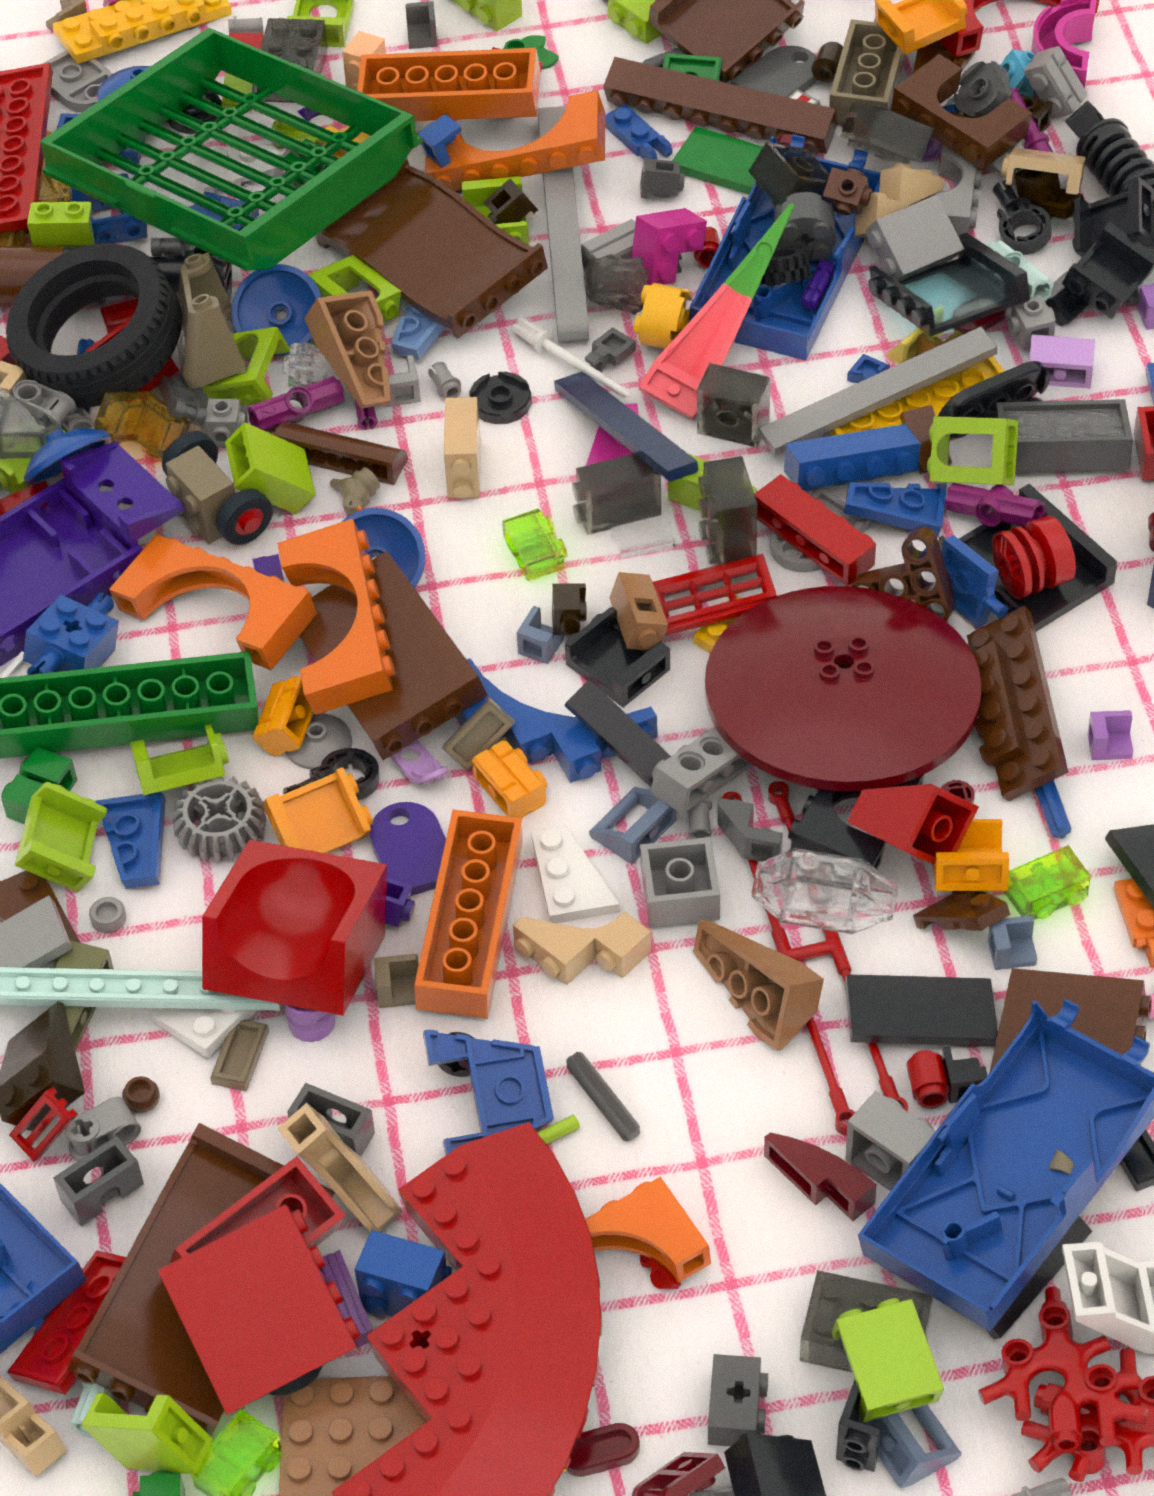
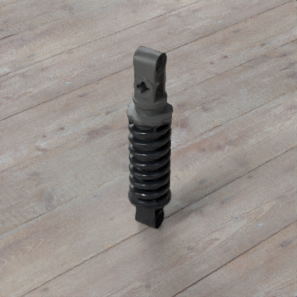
M1088 100L1065 120L1069 128L1080 138L1076 148V155L1086 157L1085 166H1087L1091 174L1095 176L1098 183L1103 186V189L1110 197L1128 191V180L1138 176L1154 189V163L1148 159L1145 151L1140 149L1137 141L1132 139L1123 121L1116 118L1104 119ZM1154 244L1149 245V246H1146V247H1148V248H1154Z

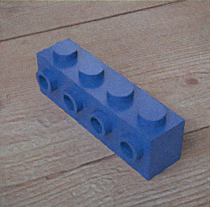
M902 424L785 443L784 472L791 482L797 483L804 491L830 485L840 486L848 482L860 480L870 481L878 477L890 475L900 476L908 472L918 471L920 442L908 426Z

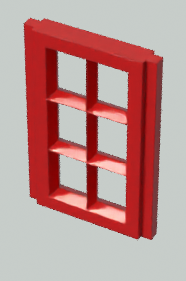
M763 554L652 582L668 623L664 636L737 618L754 606L777 597ZM757 573L758 578L732 584L730 580ZM722 581L725 585L724 587L701 593L697 591L699 587ZM762 588L763 593L736 599L735 594ZM690 590L691 593L689 596L666 602L664 600V596ZM727 596L729 598V602L703 608L701 604ZM692 605L695 606L694 611L669 617V611Z

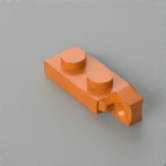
M1133 878L1115 881L1114 893L1132 947H1136L1137 950H1145L1150 967L1152 968L1154 967V908Z

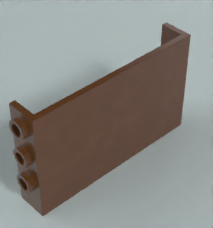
M387 551L372 560L375 573L370 574V577L375 580L380 594V598L375 599V602L380 605L385 619V623L381 624L380 627L381 630H385L390 644V649L385 650L386 656H390L395 669V675L390 676L393 690L347 705L373 742L383 761L488 696L478 674ZM330 585L312 597L318 614L299 636L316 661L324 658L344 640L356 618L357 597L350 591L336 585Z

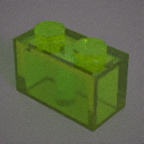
M1067 845L1009 870L1008 891H1004V893L1020 916L1031 915L1033 920L1049 917L1054 911L1067 905H1077L1088 897L1091 875L1070 846Z
M240 1409L210 1445L198 1473L191 1474L195 1488L207 1496H252L259 1479L265 1472L270 1473L280 1461L282 1453L279 1435Z

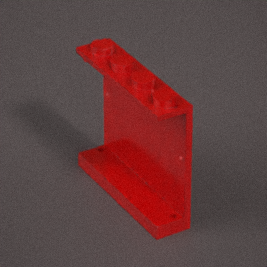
M287 1204L157 1270L226 1415L232 1416L246 1409V1405L350 1351L355 1352L360 1349L356 1340L362 1337L352 1316L344 1318L338 1304L344 1302V1299L335 1281L327 1283L321 1271L323 1267L327 1266L317 1245L309 1247L303 1234L309 1231L304 1217L299 1209L292 1212Z

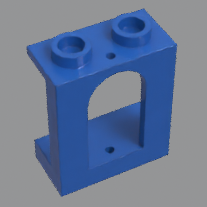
M127 173L119 174L130 179ZM69 187L70 202H91L92 211L111 208V206ZM120 210L121 215L96 220H93L91 216L96 244H116L148 238L147 223Z

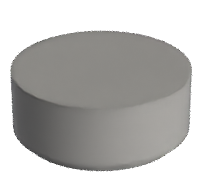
M113 897L97 900L89 910L93 928L101 933L116 932L126 922V912L123 903Z

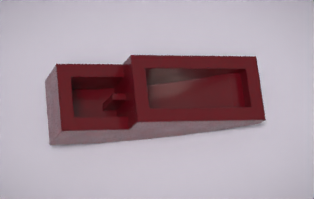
M771 1132L764 1137V1157L813 1204L817 1205L824 1198L828 1197L852 1221L856 1220L875 1204L877 1185L860 1170L840 1157L816 1145L793 1137Z

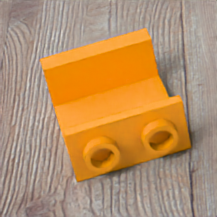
M973 819L957 852H936L935 865L932 864L936 891H1008L1009 853L1002 852L1001 848L1002 819Z

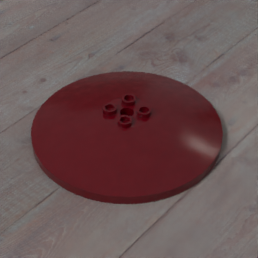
M822 586L792 591L768 599L735 619L723 631L709 655L705 673V699L711 720L721 737L737 754L758 769L779 779L805 787L831 791H862L865 789L890 787L916 779L943 764L955 754L967 740L976 723L981 701V677L976 659L968 644L948 622L931 610L904 597L884 591L880 592L876 589L852 586ZM839 664H848V665H850L851 667L844 669V668H839L838 665H839Z

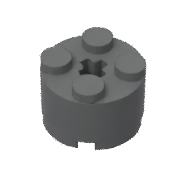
M799 192L786 197V202L782 205L779 203L774 210L775 222L789 204H794V209L776 249L782 246L783 248L802 246V248L806 247L808 249L809 262L827 260L836 243L835 211L833 205L830 202L828 204L821 200V195L816 193Z

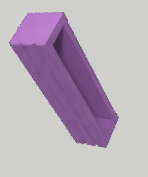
M338 1250L323 1256L327 1266L323 1267L321 1271L327 1283L335 1281L344 1299V1302L338 1304L344 1318L352 1316L362 1337L356 1340L358 1346L366 1345L369 1343L366 1335L372 1332L373 1329L341 1251Z

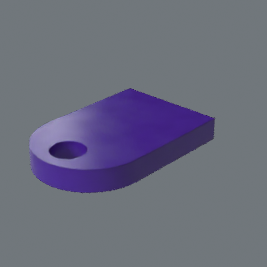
M399 802L385 807L373 818V824L370 825L371 845L378 863L387 864L388 878L413 885L411 896L436 888L446 842L437 817L427 807L413 802ZM397 816H404L409 819L403 825H395L390 822Z

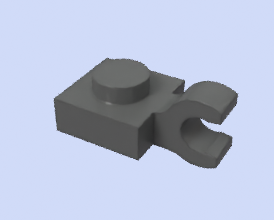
M612 327L592 343V352L585 357V361L602 373L608 362L616 366L636 351V341Z

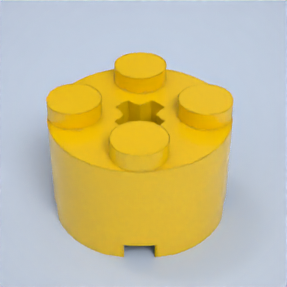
M653 283L651 286L644 285L641 294V303H644L642 315L638 314L634 322V333L639 334L638 339L641 344L665 349L689 323V309H686L687 300L693 301L691 290Z

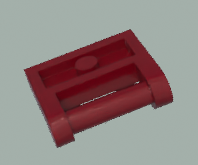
M683 1452L637 1484L633 1489L632 1496H687L693 1491L700 1492L716 1482L714 1476L726 1467L718 1454Z

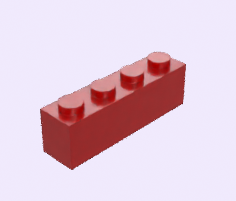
M780 474L753 494V517L844 585L849 586L859 574L875 566L876 543L872 538L851 526L844 517L838 516L829 510L822 501L814 499L803 491L797 483L791 482Z

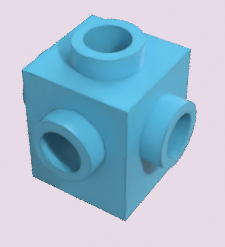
M1012 49L1000 66L1009 75V87L1017 88L1020 95L1032 98L1036 92L1030 86L1023 70L1032 62L1031 60L1035 54L1031 51Z

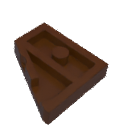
M952 891L951 895L914 914L913 918L916 927L919 929H925L933 922H941L943 930L966 929L982 931L1011 914L1007 902L984 891Z

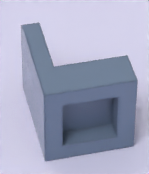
M536 606L532 607L516 632L518 654L545 664H549L564 639V635H553L552 627L541 624V611Z
M1033 916L1004 918L989 926L988 944L995 970L1035 966L1037 964V955L1032 939L1034 928Z

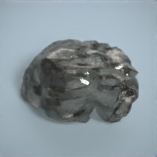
M608 254L604 257L591 260L586 266L584 274L586 296L591 302L609 309L614 307L636 315L643 310L644 303H641V294L644 285H649L646 281L649 279L647 275L650 272L642 266L643 259L641 257L622 259L621 257H614L612 254Z

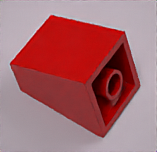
M933 784L862 790L847 822L906 853L935 865L936 852L958 851L979 806Z

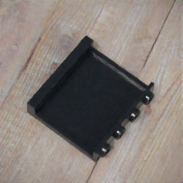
M1027 484L1019 489V496L1045 502L1046 513L1044 516L1055 517L1066 530L1072 544L1076 562L1075 577L1071 582L1054 588H1046L1044 586L1040 593L1030 594L1023 599L1012 597L1003 586L998 575L994 591L996 599L1008 607L1007 614L1025 606L1032 614L1035 631L1037 632L1114 584L1118 561L1032 485ZM1000 522L995 527H988L982 524L959 539L995 567L992 554L994 535L1001 531H1009L1015 526L1024 529V526ZM943 535L939 537L938 541L941 551L945 539Z

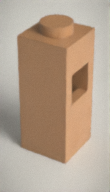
M618 572L609 599L612 607L617 610V621L627 649L650 650L657 643L663 641L668 627L651 577L646 574Z

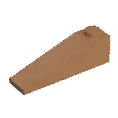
M372 290L317 298L304 318L315 345L361 409L389 404L391 401L388 368L385 367L384 361L386 344L382 340L383 316Z
M707 919L699 920L693 952L715 982L722 981L731 993L729 1001L735 1009L741 1007L750 1019L747 1025L752 1032L776 1051L783 1050L817 1012L824 978L800 961Z

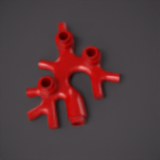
M1049 1287L1045 1290L1046 1302L1042 1304L1038 1315L1043 1343L1039 1347L1033 1348L1024 1339H1012L1006 1342L1001 1350L1005 1376L999 1381L979 1389L980 1399L986 1405L1004 1396L1012 1397L1014 1400L1015 1418L1018 1421H1027L1031 1418L1029 1394L1031 1380L1039 1373L1055 1371L1064 1377L1065 1384L1053 1398L1049 1409L1048 1425L1051 1443L1061 1452L1076 1450L1083 1437L1080 1408L1085 1404H1091L1097 1411L1100 1444L1112 1446L1116 1443L1114 1425L1116 1420L1125 1419L1141 1424L1146 1423L1148 1408L1119 1400L1121 1391L1139 1389L1138 1373L1117 1375L1115 1369L1106 1364H1097L1088 1368V1363L1091 1359L1110 1350L1108 1340L1102 1335L1083 1344L1075 1342L1073 1340L1070 1311L1066 1303L1061 1301V1291L1057 1287Z
M1130 1348L1122 1349L1119 1352L1120 1371L1117 1375L1137 1373L1135 1351ZM1138 1375V1390L1120 1392L1121 1395L1127 1398L1130 1404L1148 1408V1417L1145 1424L1125 1419L1117 1420L1114 1423L1116 1443L1112 1446L1118 1447L1124 1452L1126 1456V1471L1131 1475H1138L1143 1472L1142 1451L1148 1447H1154V1376H1149L1142 1380ZM1049 1383L1048 1386L1040 1384L1035 1394L1034 1407L1040 1409L1042 1414L1049 1415L1051 1402L1062 1389V1386ZM1085 1404L1080 1408L1083 1437L1079 1447L1072 1452H1061L1055 1448L1054 1444L1050 1441L1048 1426L1030 1420L1024 1421L1021 1435L1044 1443L1043 1448L1028 1460L1031 1468L1040 1473L1062 1454H1070L1073 1456L1074 1462L1068 1475L1072 1480L1082 1482L1086 1474H1095L1101 1470L1106 1463L1105 1447L1109 1446L1100 1444L1096 1408L1091 1404Z

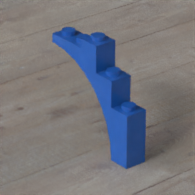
M471 658L467 659L478 674L488 696L456 716L461 726L490 697L515 720V724L501 738L506 737L513 749L520 748L525 754L528 763L540 761L546 756L554 754L570 783L589 778L595 773L600 772L601 759L616 755L577 717L545 712L517 701L500 691L485 678ZM652 707L627 713L652 739L658 737L657 715Z

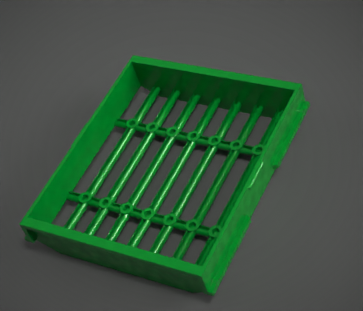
M208 27L40 140L46 164L42 168L44 175L248 271L271 269L392 180L411 150L422 143V138L416 134L414 115ZM220 71H224L261 89L255 93L245 94L215 81ZM209 90L238 103V105L224 108L202 98V96ZM274 93L350 126V128L344 132L334 133L263 101ZM191 105L218 117V119L203 122L181 111ZM250 110H254L327 142V144L323 147L314 148L243 115ZM170 119L198 133L193 136L184 137L160 125ZM230 124L236 125L307 158L304 161L292 162L225 132L223 129ZM361 132L370 135L369 138L360 144L352 141ZM147 134H151L177 147L172 151H162L140 141V139ZM212 138L287 173L283 176L272 177L201 144ZM129 148L156 162L151 165L141 166L118 154ZM340 149L348 152L340 159L332 156ZM192 153L266 188L262 191L251 192L183 161L181 158ZM107 162L134 175V177L128 179L102 167V165ZM320 163L327 166L320 173L312 171ZM170 167L245 203L240 207H229L160 173ZM298 179L307 181L300 188L291 185ZM147 182L154 184L224 218L217 221L143 185ZM279 193L286 196L279 203L270 201ZM258 208L265 211L257 219L249 216ZM239 224L244 228L239 231L232 227Z

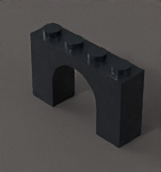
M925 774L916 779L890 787L922 785ZM816 789L818 791L815 796L809 795L802 810L803 818L801 821L795 819L790 828L788 839L792 840L789 855L867 888L881 864L886 842L847 825L837 816L833 808L843 800L859 798L862 791Z

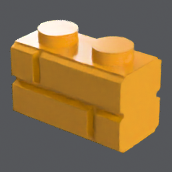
M300 676L289 678L286 682L283 680L272 684L258 720L259 724L256 726L252 736L255 742L274 757L285 754L286 751L291 752L301 748L314 713L304 696Z
M503 740L492 746L489 751L486 749L473 757V777L507 816L523 818L528 812L532 813L545 805V789L548 787L546 779L539 770L532 771L528 766L525 754L520 748L513 749L507 741Z

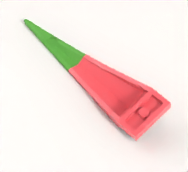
M793 203L787 206L721 287L655 359L639 385L640 391L687 418L695 419L715 385L794 209Z

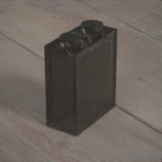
M631 454L576 468V482L572 483V490L577 504L573 505V512L576 522L583 524L587 535L662 517L661 475L637 455Z

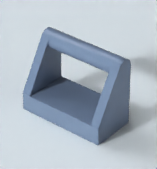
M639 787L632 788L589 831L592 839L631 865L640 857V844L654 843L676 822V810L651 794V790ZM637 803L648 809L625 833L611 830Z
M928 1405L911 1410L939 1448L935 1452L927 1454L924 1452L898 1413L862 1423L880 1429L878 1456L900 1488L915 1484L954 1462L962 1454Z

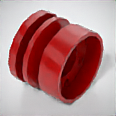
M1044 516L1027 522L1024 529L1015 526L1009 531H1001L994 535L992 540L994 564L996 569L999 570L998 575L1003 586L1015 599H1023L1030 594L1040 593L1044 586L1046 588H1054L1071 582L1075 577L1076 562L1072 544L1066 530L1055 517Z

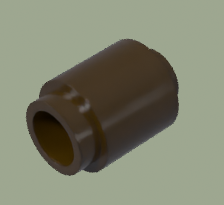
M831 41L819 48L811 68L812 74L817 80L823 83L834 81L843 49L841 44Z

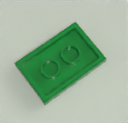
M696 126L672 161L679 162L680 173L749 194L764 164L769 148Z

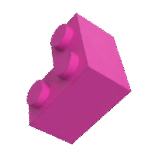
M686 208L636 216L629 273L650 286L653 283L663 285L675 283L679 254L703 250L707 221Z

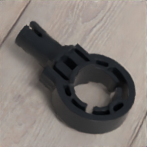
M1006 180L1002 181L1005 190L1002 189L998 182L993 187V193L1002 206L997 211L1001 241L1014 251H1019L1022 254H1031L1039 251L1047 245L1052 236L1049 214L1042 207L1032 204L1027 197L1024 198L1023 204L1021 197H1017L1012 189V185L1005 184ZM1032 223L1039 226L1035 233L1033 232L1026 237L1017 236L1015 240L1013 232L1019 226L1025 224L1032 225Z
M357 748L339 749L328 754L322 760L321 766L309 770L310 779L285 787L283 794L329 776L341 767L347 769L348 764H352L353 769H358L364 774V777L355 780L359 789V793L355 795L358 800L370 796L377 789L379 784V765L375 757L364 750Z

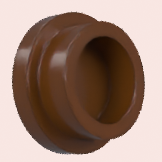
M138 1076L127 1082L122 1092V1098L131 1111L141 1113L149 1111L157 1105L160 1092L154 1081L144 1076Z

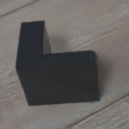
M942 1048V1058L950 1088L948 1093L950 1104L957 1103L972 1083L978 1085L987 1077L986 1067H980L979 1060L976 1057L953 1060L951 1048Z

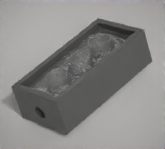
M1125 399L996 402L995 418L1019 421L1015 473L1130 470L1133 437Z

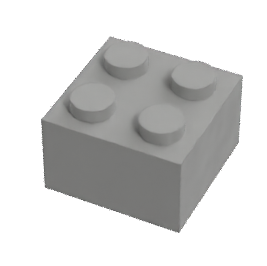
M711 837L640 844L641 875L649 927L699 922L700 919H707L709 921L720 920V890Z
M875 1090L848 1120L845 1160L891 1191L936 1131L925 1119L914 1117L905 1111L898 1101L891 1097L886 1098Z

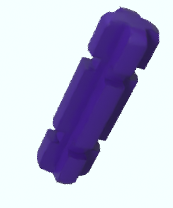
M822 260L818 263L816 271L806 287L807 290L804 291L801 297L803 308H809L810 310L817 308L819 300L829 284L828 280L831 279L834 273V264L832 262Z

